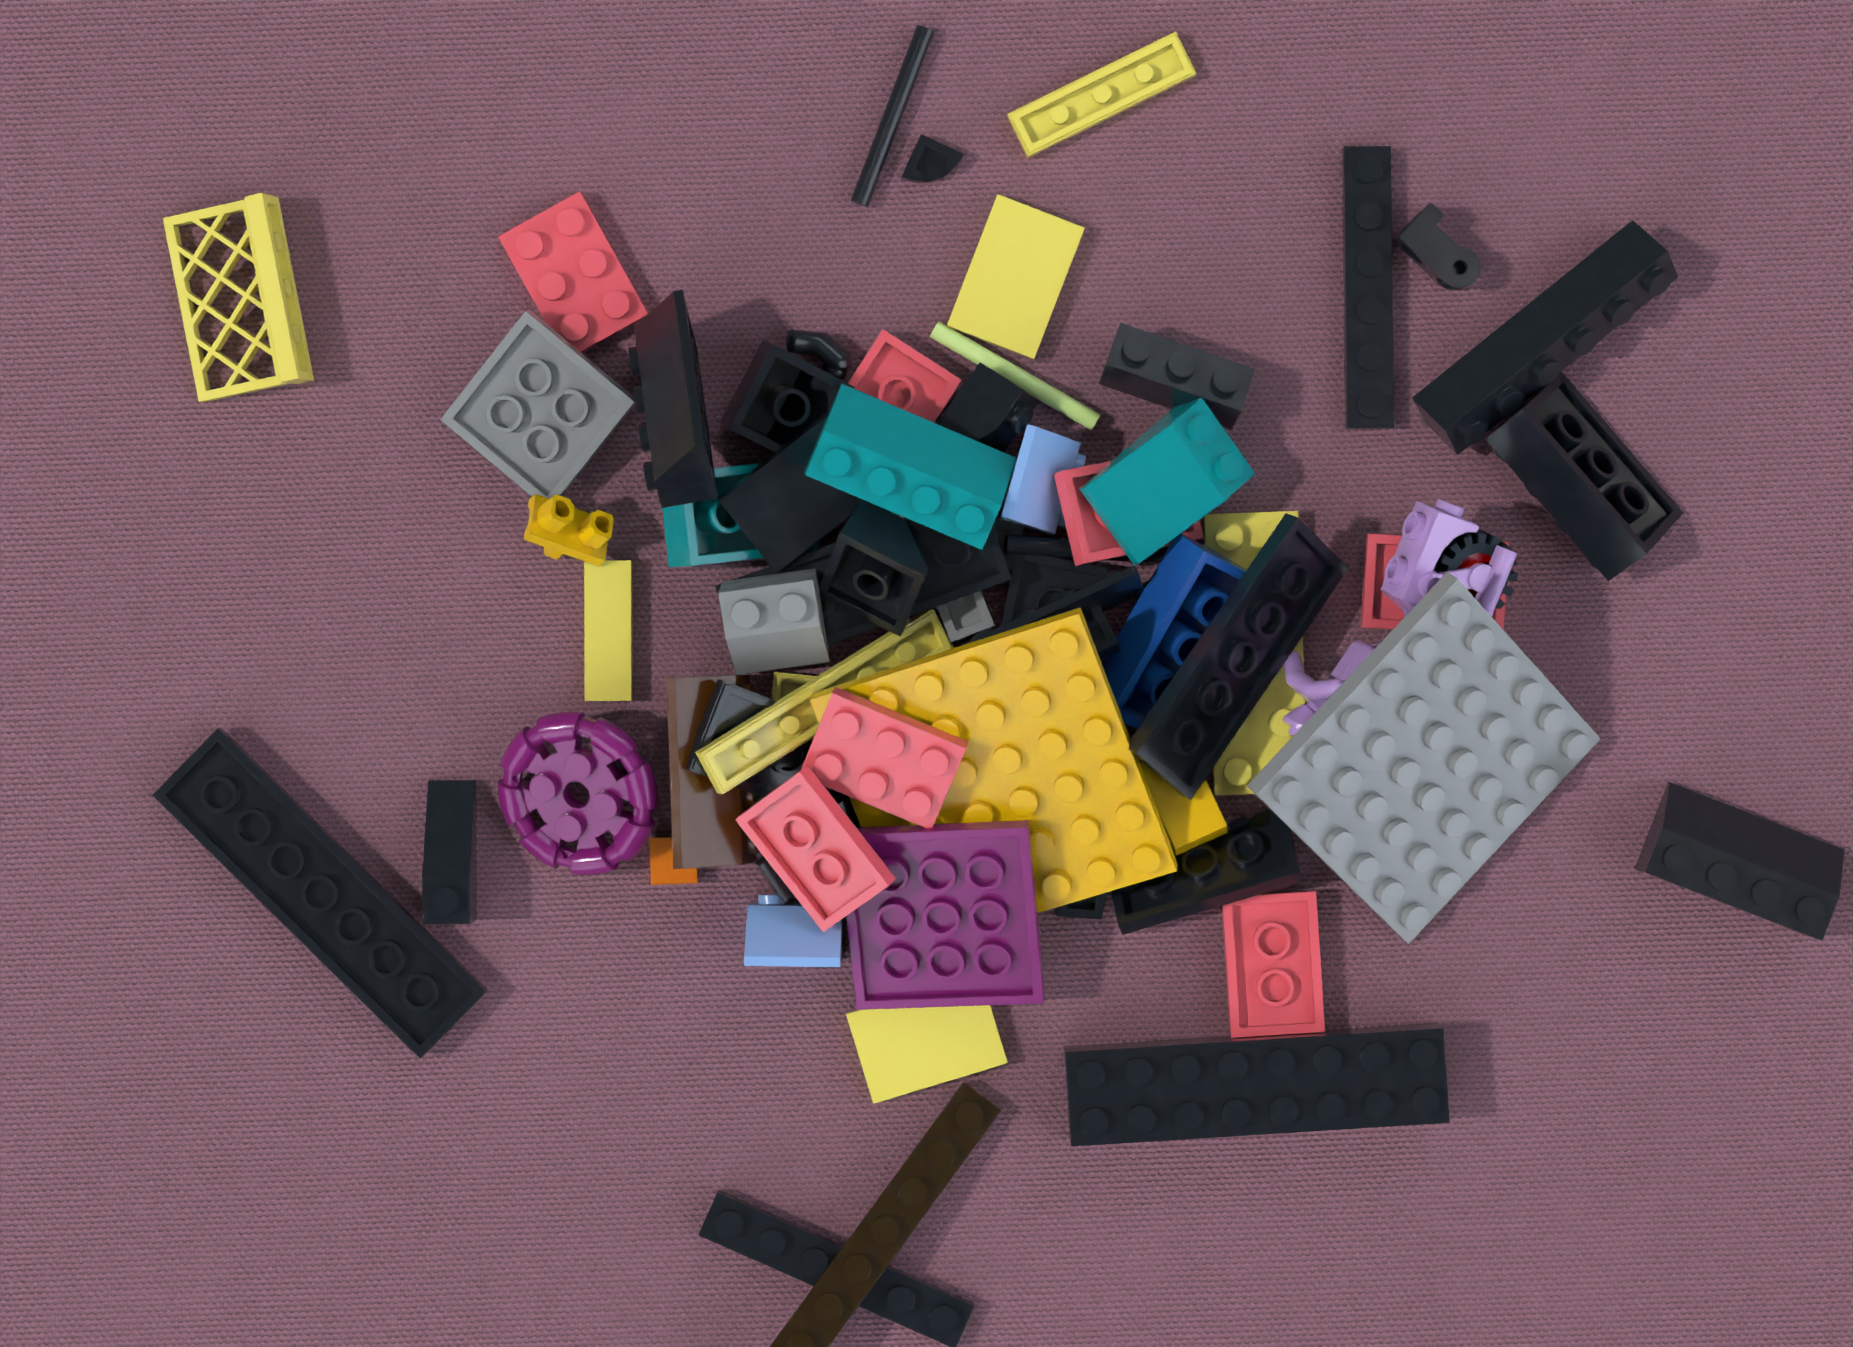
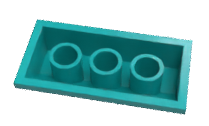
M841 383L805 468V475L982 550L1001 508L1017 458Z

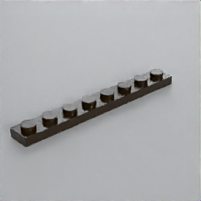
M962 1082L769 1347L830 1346L1001 1112L998 1107Z

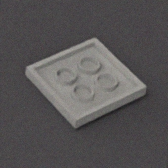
M527 310L440 420L529 495L533 496L536 493L550 499L555 494L563 496L636 402L634 396L531 310Z

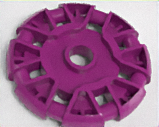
M570 711L548 714L538 718L536 726L532 728L524 727L514 737L503 755L500 765L504 768V776L498 781V796L503 816L508 826L513 824L522 837L519 843L544 864L554 869L558 868L559 865L571 868V873L576 875L606 873L617 869L619 862L623 859L627 861L632 860L647 844L656 824L652 819L653 810L659 806L658 788L654 772L649 761L644 763L635 748L638 744L612 722L603 718H598L597 721L585 718L584 712ZM582 737L591 739L592 751L580 748ZM547 741L553 744L557 751L550 754L543 743ZM617 759L621 761L628 772L624 776L614 762ZM523 771L535 774L530 783L522 781ZM571 782H580L588 789L589 802L583 803L573 797L570 790ZM624 800L630 801V804L635 807L634 813L622 810ZM536 808L542 819L546 822L539 828L528 814ZM607 830H610L614 836V844L612 845L609 844L603 835ZM578 840L577 851L565 847L566 841Z

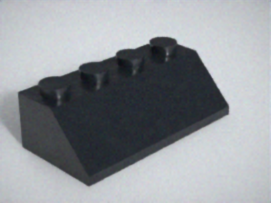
M677 290L673 291L634 327L637 346L628 348L633 376H641V384L634 385L633 390L638 414L645 413L646 423L638 424L643 452L650 451L651 461L643 463L648 491L657 490L661 508L718 498L698 349L684 291Z
M1560 372L1552 383L1543 386L1515 413L1509 415L1485 438L1494 448L1496 455L1503 462L1507 463L1525 484L1527 491L1538 499L1555 519L1558 527L1569 535L1586 555L1589 563L1598 569L1607 581H1610L1645 556L1683 514L1681 509L1563 372Z
M1668 782L1634 869L1808 937L1823 941L1840 897L1845 850Z

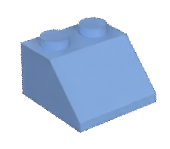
M1027 424L1000 519L1050 535L1055 534L1057 526L1066 528L1054 473L1084 466L1086 456L1078 454L1081 443Z
M773 893L758 894V902H749L747 905L744 966L840 967L843 949V919L822 932L801 903L784 902L777 894Z

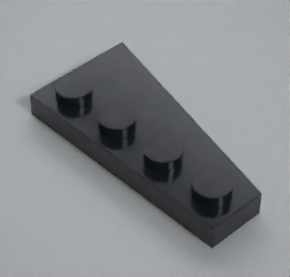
M1269 808L1250 819H1247L1246 815L1228 824L1230 828L1228 833L1190 849L1185 854L1177 857L1178 866L1176 872L1111 891L1117 923L1122 934H1128L1304 882L1291 829Z

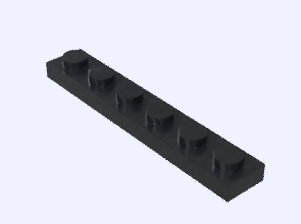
M1344 146L1342 148L1345 429H1393L1391 146Z
M718 1190L699 1232V1236L812 1286L815 1285L843 1246L838 1242ZM888 1265L859 1307L949 1347H957L973 1311L974 1303Z

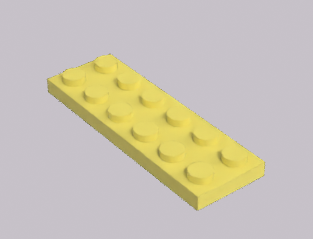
M1298 511L1206 514L1203 517L1204 545L1243 568L1248 569L1285 513L1298 517ZM1302 636L1293 651L1300 654L1304 670ZM1284 664L1213 767L1214 796L1254 794L1247 785L1293 737V735L1288 733L1291 725L1284 722L1283 718L1289 712L1305 704V700L1287 684Z

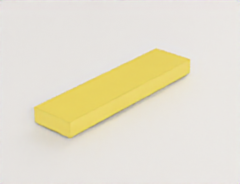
M1175 31L1008 113L1007 118L1027 158L1195 77L1197 73Z

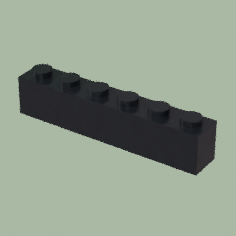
M1635 221L1629 222L1413 396L1412 399L1424 422L1457 455L1468 446L1479 442L1488 430L1507 415L1515 413L1524 401L1543 386L1552 383L1560 372L1580 356L1588 354L1601 339L1617 326L1628 322L1633 314L1653 297L1664 293L1670 284L1678 278L1669 252Z

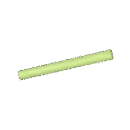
M938 321L930 335V338L978 365L981 362L1024 390L1027 394L1091 431L1101 415Z

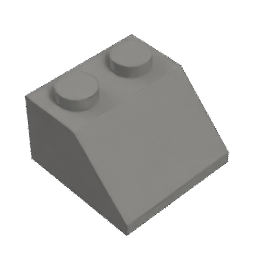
M816 568L722 581L718 595L725 638L736 675L830 662Z

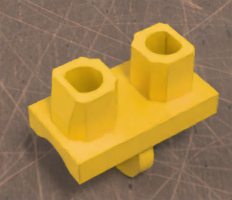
M535 493L529 499V520L524 533V540L543 546L545 556L555 560L560 558L562 554L598 567L606 561L607 544L612 537L614 518L612 514L601 510L591 514L576 509L571 499L557 494L549 499Z

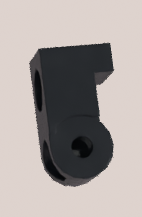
M1430 202L1418 212L1392 241L1441 287L1451 291L1464 289L1474 283L1480 275L1481 265L1479 258L1469 248L1458 247L1436 226L1444 214Z

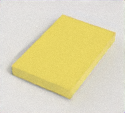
M997 194L947 326L1034 360L1085 227Z
M991 1005L854 1010L846 1013L873 1104L1008 1063Z

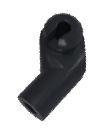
M791 329L787 334L786 348L789 353L817 355L824 361L822 370L841 380L846 377L847 368L852 365L850 354L828 333Z

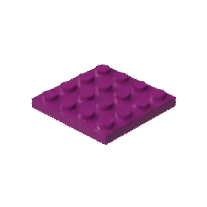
M1029 820L934 824L933 828H924L920 825L857 828L896 878L887 888L846 916L857 1010L1044 1003L1045 987Z

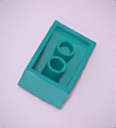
M1201 397L1172 408L1079 490L1133 565H1137L1226 501L1255 475V472Z
M761 463L714 468L718 497ZM718 499L662 508L669 567L697 566L763 558ZM818 541L803 553L819 549Z

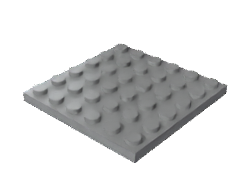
M1446 572L1254 777L1247 787L1398 936L1409 944L1601 738L1456 577Z

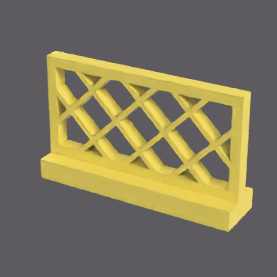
M265 193L245 196L244 200L163 218L198 401L209 402L287 384H301L314 381L279 198ZM244 212L247 230L237 244L219 231L229 215ZM216 218L211 226L204 222L205 220ZM195 223L207 231L194 254L182 246L179 226ZM215 238L234 250L221 272L202 260ZM249 243H250V247H251V252H252V254L246 250V248L248 247ZM241 256L254 264L256 273L247 290L228 278ZM185 257H187L188 259H190V261H189V263L187 264V266H186V262H185ZM198 266L216 277L203 300L191 292L189 283L191 276ZM224 284L243 296L230 318L211 306ZM258 289H259V293H260V298H261V300L255 296V294L257 293ZM250 302L261 308L264 313L265 322L256 336L237 324ZM194 303H196L197 305H199V307H198V309L196 310V312H195V308H194ZM207 312L225 323L213 345L200 338L198 325ZM233 330L252 342L239 364L220 352ZM267 335H268V339H269V344H270V346L264 342V340L266 339ZM259 348L272 356L276 376L259 379L246 370ZM203 349H205L206 351H208V353H207V355L205 356V358H204V354H203ZM215 358H218L234 369V372L224 387L210 390L207 371ZM242 376L249 380V382L237 384Z

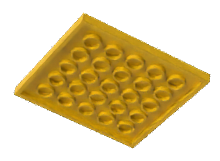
M1081 607L812 693L810 702L819 724L834 688L838 687L968 741L966 751L934 824L1029 820L1038 913L1177 871V860L1139 760L1128 749L1131 739ZM849 797L861 827L917 825Z

